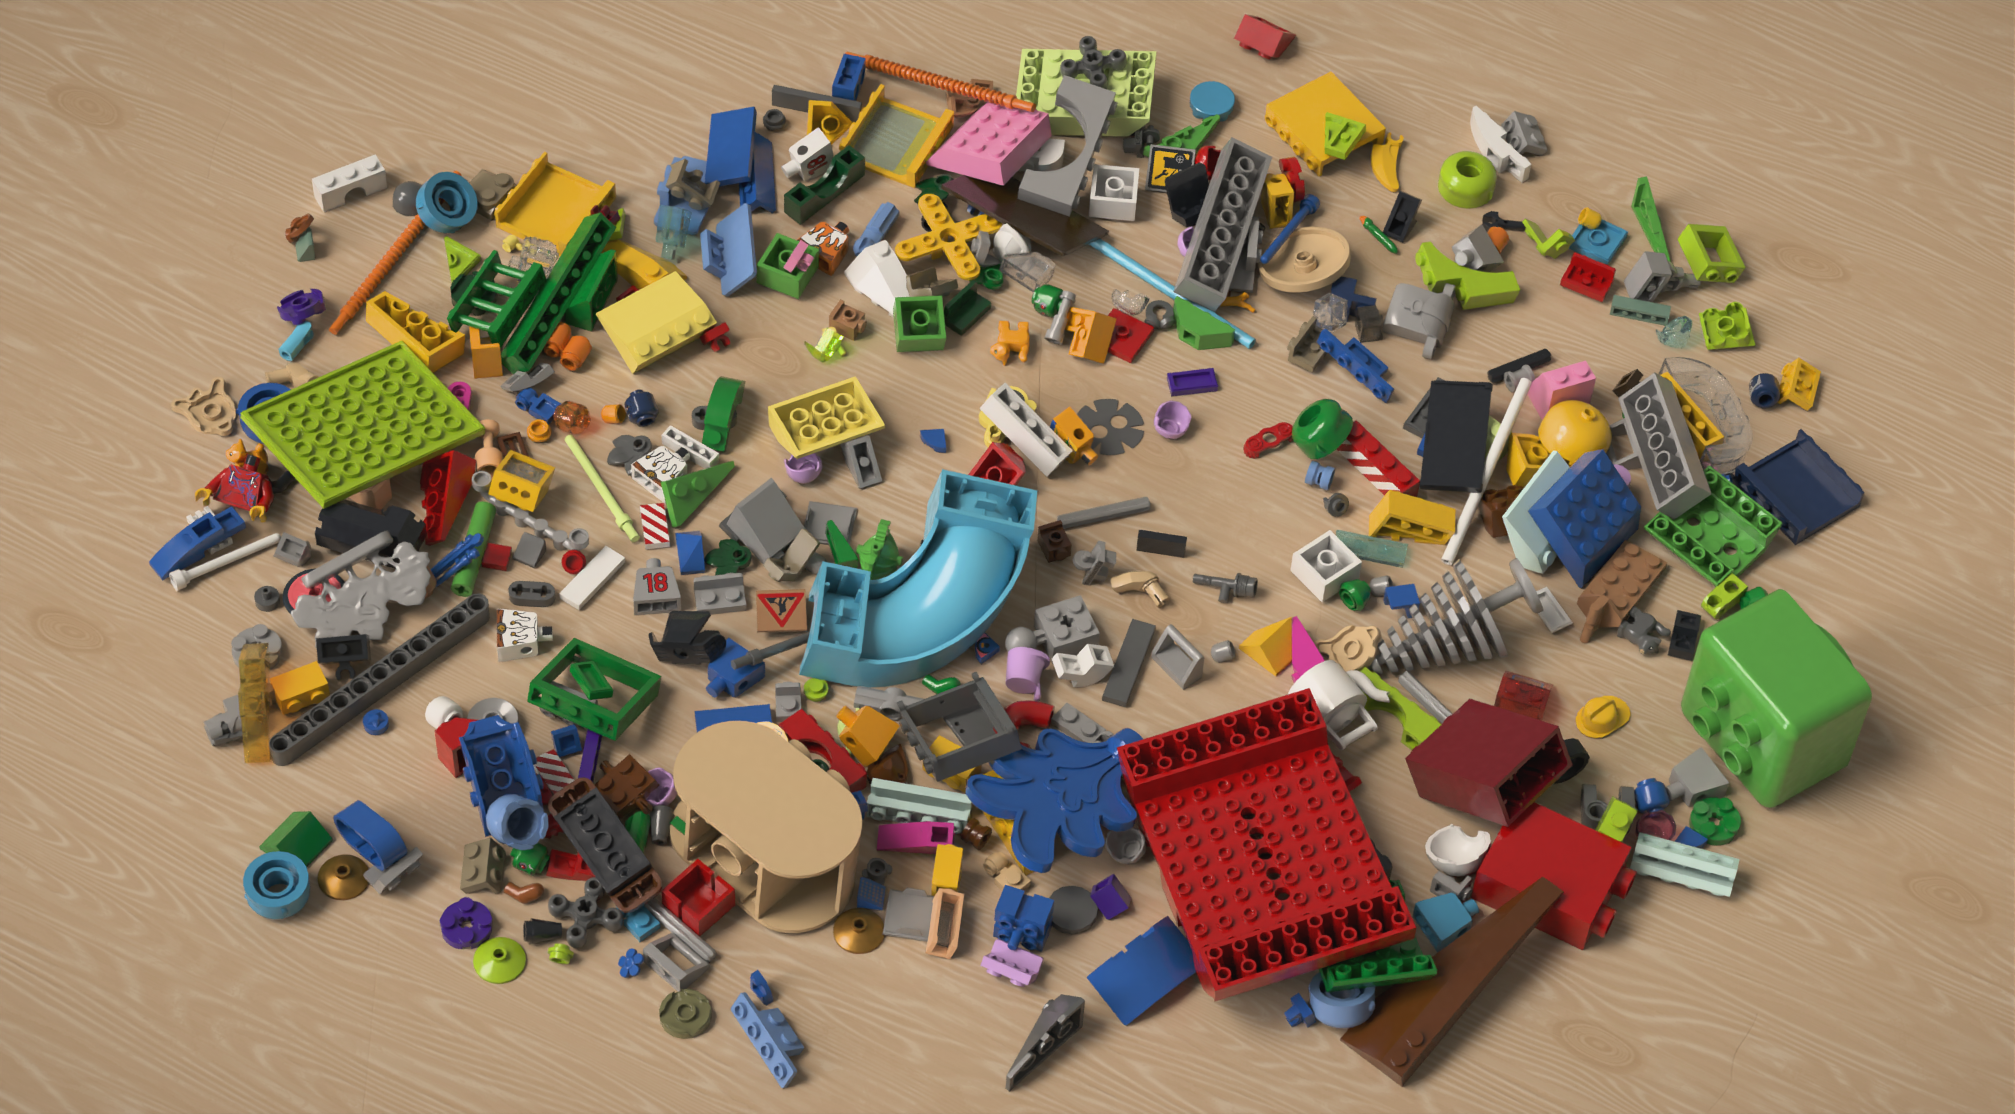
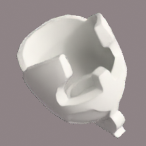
M1004 224L994 237L993 254L995 258L1000 260V264H1006L1012 268L1021 267L1029 261L1031 256L1030 239L1017 232L1009 224Z

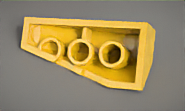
M620 239L608 241L601 252L604 253L611 249L616 250L617 273L639 290L675 271L683 280L687 279V275L672 262Z
M1511 433L1509 435L1506 470L1513 485L1525 488L1549 457L1550 453L1539 441L1538 436L1522 433Z

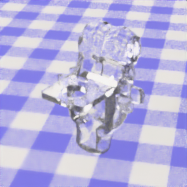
M536 236L525 237L520 257L512 256L508 266L526 271L533 262L542 264L547 279L554 268L559 253L557 252L556 245L549 240H542Z

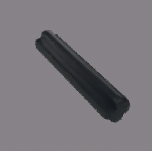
M1542 349L1490 369L1487 372L1488 380L1491 383H1496L1504 380L1505 372L1517 371L1523 365H1529L1532 369L1550 362L1551 353L1547 349Z

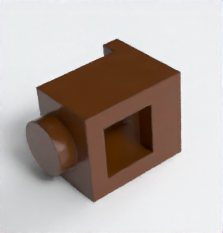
M1061 520L1038 527L1037 541L1048 563L1061 561L1071 556L1072 544L1062 526Z

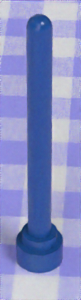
M1307 194L1300 201V210L1261 256V263L1267 264L1303 219L1317 211L1320 207V201L1315 195Z

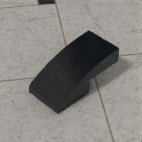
M1677 610L1668 656L1692 661L1701 615Z

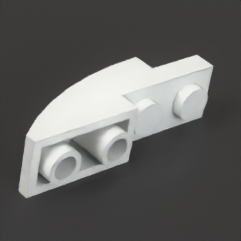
M1477 106L1473 107L1470 120L1471 131L1483 156L1492 162L1499 174L1507 170L1521 183L1528 180L1531 163L1528 159L1519 154L1511 144L1505 141L1507 132L1502 126L1495 123L1486 112H1483Z

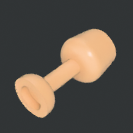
M486 419L480 421L485 427V434L479 436L483 439L484 447L476 452L474 459H476L477 472L486 471L491 475V479H493L495 469L503 460L502 452L493 447V438L499 434L500 425L494 420Z

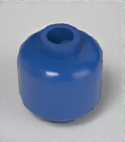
M1656 778L1643 780L1637 783V788L1634 789L1638 811L1642 814H1649V817L1662 815L1664 813L1663 809L1670 803L1664 783L1657 781Z

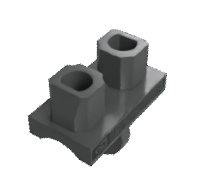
M1144 125L1130 135L1135 136V138H1123L1124 153H1136L1137 158H1144L1145 143H1147V146L1157 143L1160 140V132L1153 125H1149L1147 128Z

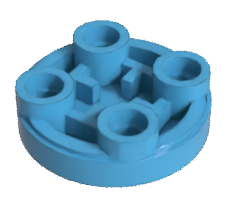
M1208 81L1200 83L1193 88L1190 94L1189 103L1193 111L1192 114L1198 119H1205L1217 114L1220 116V122L1226 121L1228 115L1234 109V93L1228 86L1220 82Z

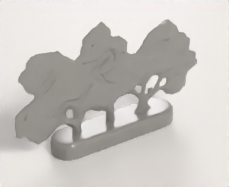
M388 530L381 532L303 576L301 580L307 589L314 588L320 584L324 588L321 595L318 596L305 594L298 596L295 609L291 611V615L298 627L316 628L318 630L315 634L316 649V638L350 636L352 630L358 631L360 634L369 635L370 640H382L384 632L382 625L387 622L389 610L386 607V603L389 600L397 601L405 606L423 604L426 596V587L431 577L426 568L430 562L428 552H417L412 543L402 542L394 549L392 557H381L378 555L379 551L388 547L393 542V538ZM369 558L375 564L372 574L363 579L358 578L352 566ZM399 558L400 563H395L393 559ZM381 563L384 566L389 563L395 566L396 570L394 572L386 571L381 566ZM378 568L381 571V574L379 576L376 575V570ZM346 570L349 579L342 588L337 589L329 583L328 580ZM328 593L332 599L330 602H327L325 597Z

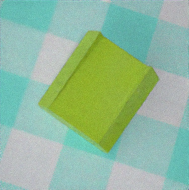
M1740 302L1729 303L1725 310L1709 308L1699 313L1707 350L1756 346L1747 308H1743Z

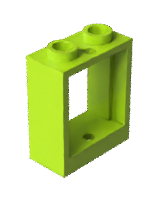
M1688 224L1677 239L1697 281L1735 283L1746 268L1726 226ZM1705 248H1715L1721 262L1711 261Z

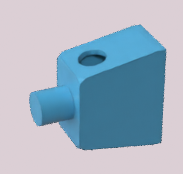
M1448 893L1415 903L1413 918L1438 953L1471 929V916L1479 913V908L1473 899L1461 903L1456 894Z

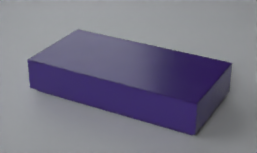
M1214 368L1167 373L1171 397L1218 391Z

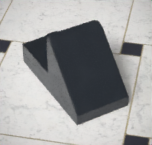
M1399 191L1383 233L1404 242L1417 222L1415 216L1422 199L1404 191Z

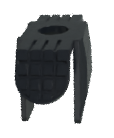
M671 611L662 641L658 642L653 632L648 634L650 645L658 660L671 662L672 664L700 665L701 663H712L724 652L726 639L719 631L704 630L699 633L711 616L709 611Z

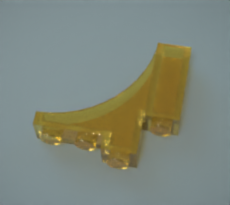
M269 643L243 644L239 657L240 688L238 698L245 763L271 761L269 748V675L271 667Z

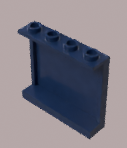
M1802 429L1798 430L1797 437L1792 442L1749 467L1745 463L1738 465L1734 474L1739 478L1738 483L1742 491L1782 522L1780 530L1794 545L1860 507L1865 493L1860 485L1855 483L1846 474L1845 470L1839 467L1830 458L1829 454L1823 451L1814 442L1813 438Z

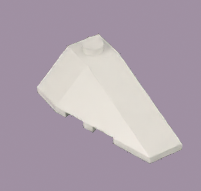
M886 240L866 247L844 271L845 276L858 293H864L871 298L873 304L883 307L892 318L895 297H909L906 288L907 274Z

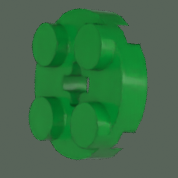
M1711 797L1697 801L1689 818L1690 828L1707 838V844L1714 846L1730 843L1734 836L1737 835L1741 825L1740 814L1728 798ZM1711 818H1717L1720 820L1719 825H1715L1714 822H1710L1709 820H1711Z

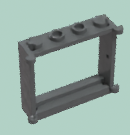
M977 672L972 673L973 681L911 705L904 706L902 700L897 702L902 719L899 720L902 732L907 734L911 747L915 746L917 757L920 761L923 760L927 774L932 773L937 782L1022 749L1016 727L984 677L979 678ZM979 703L997 734L938 757L932 754L917 727Z

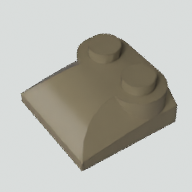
M482 169L469 182L477 197L476 213L491 221L495 218L494 212L496 207L502 204L507 198L509 191L517 186L510 175L505 173L496 175Z

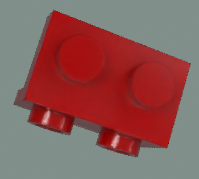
M1574 252L1560 285L1603 302L1613 285L1616 269Z

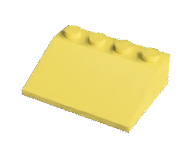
M676 271L596 313V316L632 374L699 339L700 336L713 329L717 324L703 300Z
M856 376L768 406L769 427L778 442L796 459L885 429L884 422Z

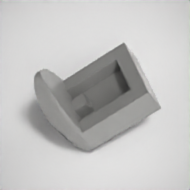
M979 230L977 239L974 238L971 244V252L979 266L991 267L1000 264V260L987 254L991 245L989 233Z
M283 532L273 557L299 567L310 560L312 553L309 541L301 540Z

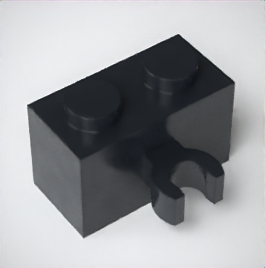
M367 634L316 638L318 664L339 663L335 673L337 680H342L341 673L346 669L350 672V679L355 678L356 672L350 662L371 660L370 639Z

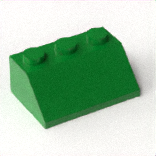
M611 249L601 253L564 313L567 325L592 332L598 320L596 313L604 309L618 281L616 250Z

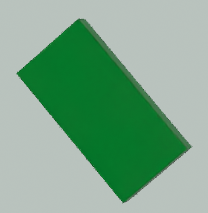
M594 661L570 665V673L589 700L611 698L613 696L614 690Z

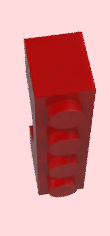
M801 708L778 724L785 731L789 741L792 739L798 740L810 753L818 754L826 759L830 764V769L840 773L847 781L851 793L862 791L866 788V769L862 764L856 763L851 758L849 752L844 747H840L834 741L833 736L828 731H824L811 714L808 715Z

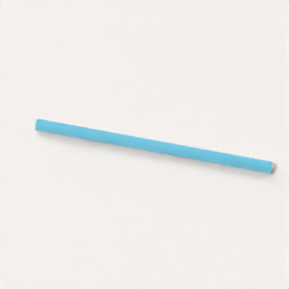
M1100 238L1089 244L1173 300L1178 296L1183 300L1191 302L1197 308L1210 313L1223 323L1229 324L1235 329L1234 339L1248 349L1254 346L1255 338L1215 312L1174 293L1175 286Z

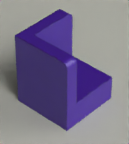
M1115 874L1093 885L1090 894L1094 903L1108 920L1128 909L1131 901L1130 895Z

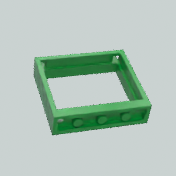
M573 638L530 682L527 702L616 741L658 696L662 676L577 638ZM594 661L603 675L639 691L618 713H615L556 687L551 682L572 662Z

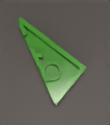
M1216 114L1215 116L1207 117L1202 120V124L1194 128L1190 125L1172 136L1163 138L1162 142L1158 145L1195 149L1196 154L1219 124L1220 116ZM1149 145L1143 151V155L1149 157L1150 152Z
M1647 176L1638 178L1631 207L1653 251L1665 253L1667 261H1671Z
M728 461L661 482L672 527L682 525L735 467L734 461Z

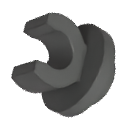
M1334 493L1329 499L1323 498L1325 509L1334 517L1343 515L1349 507V500L1342 493Z

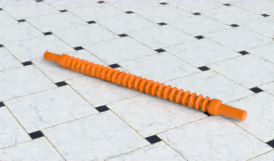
M852 52L845 53L866 58V69L877 70L889 75L893 74L895 77L898 76L910 81L914 80L916 83L919 82L931 87L935 86L936 88L946 89V91L953 93L957 92V94H962L963 96L967 95L974 99L978 98L985 102L989 101L991 104H1000V106H1005L1009 109L1019 108L1029 112H1034L1036 109L1035 103L1017 99V96L1012 94H1002L1001 91L997 92L990 88L986 89L985 87L975 86L968 82L964 83V81L954 80L953 78L948 79L947 76L943 77L942 75L932 74L921 69L916 70L915 67L911 68L904 64H895L893 61L890 62L878 57L874 58V56L868 54L862 56Z
M454 171V172H453V173H456V174L462 176L461 173L458 172V171ZM438 198L440 205L445 202L443 198ZM415 215V219L408 224V228H405L404 232L401 233V237L397 238V241L386 252L383 259L375 266L376 268L365 278V282L354 292V296L350 297V300L346 303L347 305L341 308V314L329 328L332 334L336 335L347 320H351L355 316L356 312L359 311V307H362L363 303L366 302V298H369L370 294L377 288V284H380L381 280L385 278L384 275L388 274V271L392 269V266L399 260V257H402V253L406 251V248H409L410 244L413 243V239H416L417 235L420 234V230L424 229L426 225L419 215Z

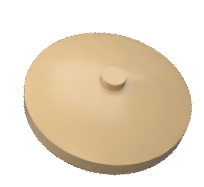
M1297 228L1267 264H1263L1261 261L1258 263L1260 276L1266 284L1280 291L1308 292L1320 289L1340 278L1349 267L1351 261L1349 244L1341 234L1328 228ZM1278 236L1270 240L1262 248L1261 256L1265 253V251L1269 248V246L1274 242V240Z

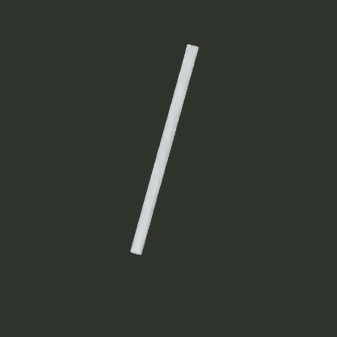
M1521 378L1484 462L1483 490L1481 493H1470L1455 527V533L1451 537L1441 559L1444 564L1452 565L1531 387L1532 382L1527 378Z

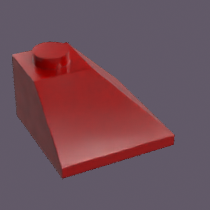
M992 442L968 475L1016 486L1026 471L1023 459L1008 444Z

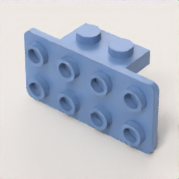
M683 156L682 158L674 157L671 164L687 159L688 164L685 170L688 173L694 170L702 171L703 176L700 181L705 183L707 161ZM667 165L664 175L665 179L663 182L660 181L657 188V195H660V206L654 217V225L683 233V230L687 229L688 231H685L686 234L696 235L709 207L695 210L689 206V202L684 198L673 196L671 190L666 187L672 170L671 166ZM684 216V217H685V218H684V225H683V229H682V231H681V230H680V229H681V222H682V219H683L682 217Z
M744 203L717 224L716 234L708 229L700 233L703 270L721 279L722 295L726 297L752 280L757 274L751 206Z

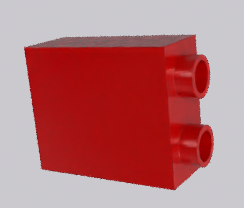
M1534 802L1508 827L1502 826L1477 871L1471 899L1497 910L1538 879L1544 877L1561 889L1563 894L1535 928L1580 950H1584L1592 933L1604 938L1609 931L1617 910L1607 906L1612 895L1625 899L1633 885L1637 871L1626 867L1632 847Z

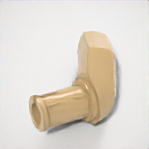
M294 362L287 363L285 368L265 372L267 383L281 384L289 381L295 388L318 378L317 375L310 373L303 366Z
M1132 571L1111 577L1112 588L1116 593L1131 590L1147 592L1158 608L1166 604L1164 600L1166 602L1170 600V597L1167 596L1159 585V577L1151 571Z

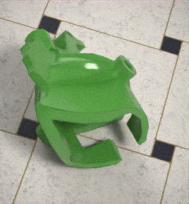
M881 519L876 534L868 539L864 545L859 544L857 546L856 554H859L861 570L871 571L870 580L887 577L897 571V566L902 565L903 557L899 556L898 547L890 533L889 526L891 521Z

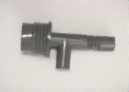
M1237 573L1235 580L1201 574L1193 575V583L1221 587L1218 599L1221 603H1228L1231 589H1233L1234 597H1255L1257 592L1258 579L1249 575Z

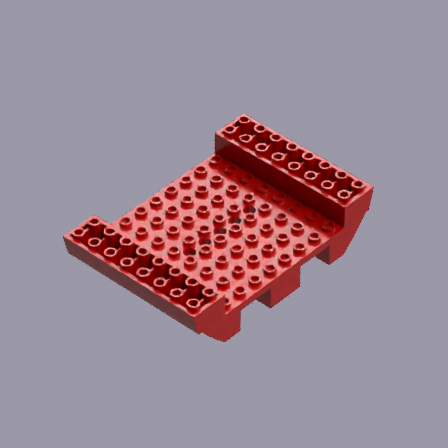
M1310 688L1117 747L1121 771L1130 802L1137 813L1136 822L1138 829L1144 834L1147 842L1146 847L1150 846L1160 869L1162 888L1177 926H1183L1193 951L1194 967L1202 988L1209 996L1213 997L1214 1002L1415 938L1416 925L1399 887L1392 888L1329 748L1327 726ZM1250 814L1255 815V817L1250 820L1242 818ZM1254 833L1264 835L1261 839L1257 840L1250 837ZM1270 853L1272 857L1264 860L1259 858V855ZM1271 873L1281 875L1276 880H1271L1267 877ZM1280 893L1289 895L1286 900H1279L1276 896Z

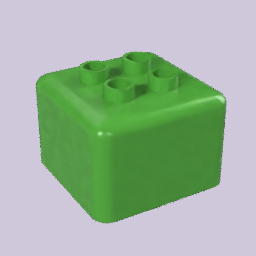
M1778 589L1706 628L1701 633L1681 700V709L1685 718L1691 723L1696 732L1709 744L1757 802L1764 807L1774 808L1848 766L1872 700V693L1868 683L1854 668L1850 658L1839 642L1827 630L1815 624L1785 590Z

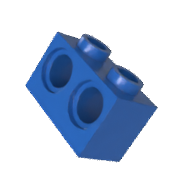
M843 54L832 85L833 97L857 101L865 78L866 58Z

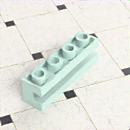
M873 778L871 794L867 800L868 811L866 817L897 823L926 821L954 823L955 834L963 832L970 820L972 802L966 794Z
M1640 832L1630 869L1637 871V874L1642 876L1651 875L1665 882H1677L1691 889H1703L1710 891L1716 896L1725 895L1730 897L1740 859Z

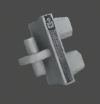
M1098 541L1091 553L1083 550L1075 553L1073 557L1074 565L1078 570L1085 571L1086 573L1082 584L1089 586L1093 579L1104 582L1108 575V568L1113 569L1115 566L1116 552L1105 550V542Z

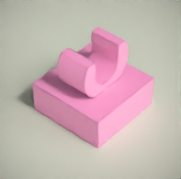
M800 240L783 268L792 272L795 266H797L801 271L806 272L814 259L810 254L804 253L808 244Z

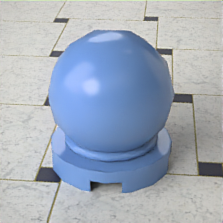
M511 794L499 797L489 806L486 814V825L492 837L499 843L518 850L532 849L533 845L545 837L548 829V816L537 801Z

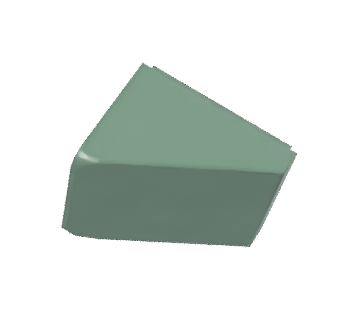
M310 227L302 233L296 242L298 262L315 260L316 258L312 229Z

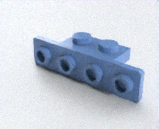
M746 992L740 993L732 1005L731 1011L780 1087L786 1088L797 1074V1069L789 1056L800 1055L804 1046L779 1008L758 1011Z

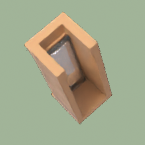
M939 888L932 900L933 906L926 954L951 959L958 946L964 894L958 893L953 889Z

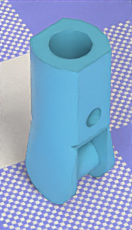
M309 321L297 325L292 334L278 349L283 359L293 361L303 347L314 337V333L311 330L312 325Z

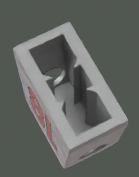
M657 558L647 560V568H639L636 572L633 597L634 615L681 611V596L672 567H661V561Z

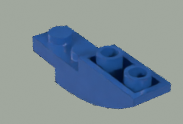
M233 507L215 516L209 512L169 540L149 561V565L163 581L169 577L170 572L177 569L181 571L205 557V550L245 529V521Z

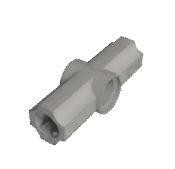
M858 686L855 694L854 708L861 709L865 705L870 706L895 721L902 717L897 702L902 700L904 706H908L923 700V698L908 696L903 690L895 687H890L883 691Z

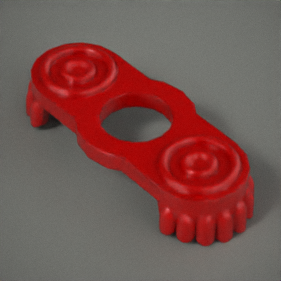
M1281 422L1270 428L1262 429L1258 434L1246 440L1243 447L1244 454L1247 457L1249 456V458L1255 459L1259 458L1262 451L1275 448L1287 439L1289 442H1292L1293 426L1287 422ZM1271 433L1275 435L1276 440L1274 442H1266L1263 439V435Z

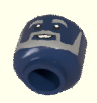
M1761 373L1751 379L1749 394L1752 403L1760 408H1769L1779 401L1780 385L1775 376Z

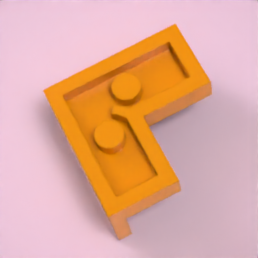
M1070 307L1066 317L1068 321L1065 331L1074 332L1069 355L1103 364L1116 318L1095 311Z
M469 327L474 379L503 376L500 344H492L490 337L480 338L479 329Z

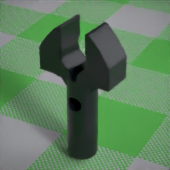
M1495 211L1484 214L1482 218V225L1486 232L1491 227L1524 231L1526 228L1522 221L1503 220L1498 216V212Z

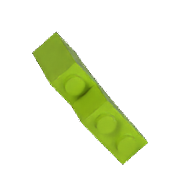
M1423 242L1415 255L1416 264L1421 268L1423 282L1427 285L1429 291L1441 293L1446 283L1455 285L1456 298L1460 301L1463 310L1514 303L1520 292L1513 271L1491 273L1469 269L1447 258L1431 242Z

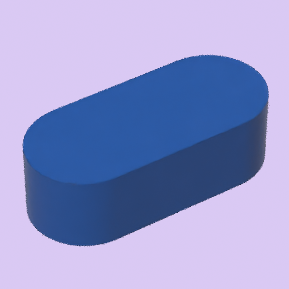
M355 801L333 816L334 823L346 843L379 870L384 871L407 855L405 843L396 829L362 801Z

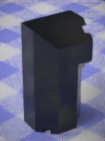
M344 499L329 507L322 508L318 520L322 521L321 528L316 527L315 530L316 545L345 553L377 534L388 530L393 538V542L388 547L379 551L378 555L381 557H392L394 549L402 542L412 543L414 549L418 552L427 536L426 524L421 519L418 523L414 519L415 514L407 509L392 505L384 511V509L379 510ZM399 558L393 559L395 563H400ZM388 563L387 565H385V566H387V567H391V568L396 569L395 566H393V565H391V564H389V563Z

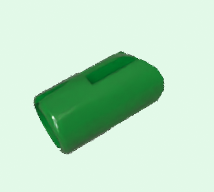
M639 811L626 820L625 828L644 854L651 818L649 814Z

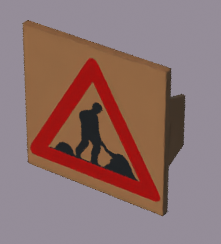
M805 589L756 591L757 633L807 631Z

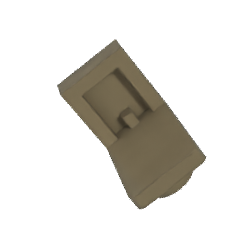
M801 529L781 559L767 558L763 566L769 571V576L775 581L795 582L819 547L820 542L808 530Z

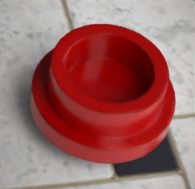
M569 550L562 557V567L570 574H578L586 566V557L579 550Z

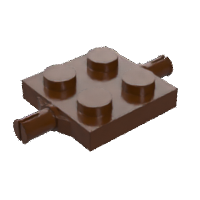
M630 754L615 767L609 761L604 760L603 762L607 768L601 763L600 769L606 775L594 785L611 809L620 819L637 807L644 814H649L648 810L651 812L653 807L646 799L650 793L660 786L657 781Z

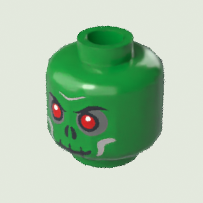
M1049 284L1037 287L1032 295V304H1034L1035 311L1054 318L1058 314L1062 303L1060 295H1062L1063 290Z
M539 842L533 845L532 849L518 850L513 848L510 856L514 857L513 867L529 876H534L537 873L541 874L550 858V855L547 854V847Z

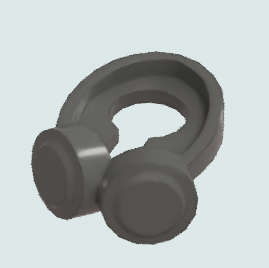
M1162 300L1149 303L1146 308V319L1144 322L1153 326L1154 329L1159 327L1161 329L1170 328L1175 323L1172 306ZM1155 307L1165 308L1166 313L1163 315V320L1159 321L1157 315L1153 313Z

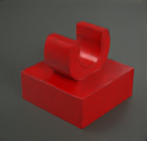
M726 322L704 333L700 336V339L704 345L711 342V349L717 352L720 350L717 344L718 340L722 341L725 347L730 344V339L724 335L730 329Z

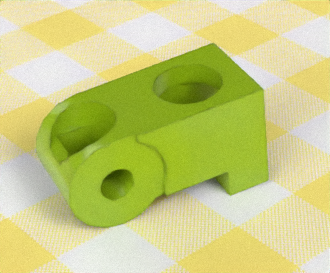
M1731 573L1705 597L1701 607L1717 620L1728 609L1730 610L1737 603L1740 604V598L1747 592L1748 586Z

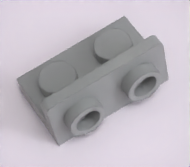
M727 573L715 576L705 575L694 578V596L697 611H709L711 615L746 611L742 573Z

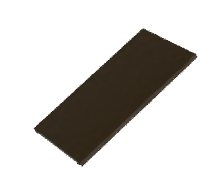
M963 175L941 186L942 190L997 221L1009 224L1020 234L1061 257L1109 233V230L1073 210L1069 217L1018 199L1021 181L1013 177L1003 186Z

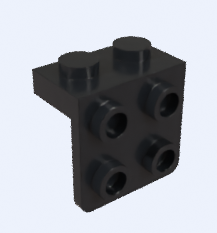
M1197 163L1165 179L1172 219L1185 227L1196 225L1209 187L1206 166L1203 163Z

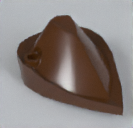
M901 744L889 749L880 755L877 761L868 766L867 779L870 784L873 778L907 784L908 767Z

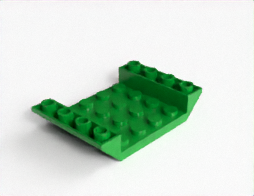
M1389 880L1392 888L1399 887L1405 901V892L1400 880ZM1415 936L1414 939L1320 968L1319 972L1327 992L1430 980L1437 974V969L1431 954L1423 955Z

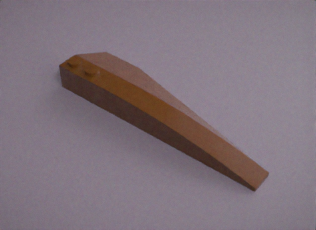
M1544 877L1538 879L1432 956L1437 969V974L1433 978L1424 981L1394 984L1375 998V1009L1371 1017L1364 1023L1349 1028L1340 1038V1041L1403 1087L1562 896L1563 891Z

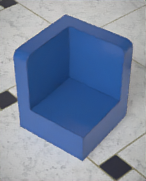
M1415 584L1386 587L1383 599L1384 604L1390 605L1392 610L1405 608L1407 618H1412L1409 608L1413 604L1418 609L1420 606Z

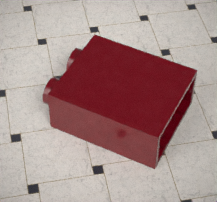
M1470 698L1457 711L1448 716L1420 745L1413 748L1411 753L1405 758L1419 797L1507 827L1572 766L1559 726Z

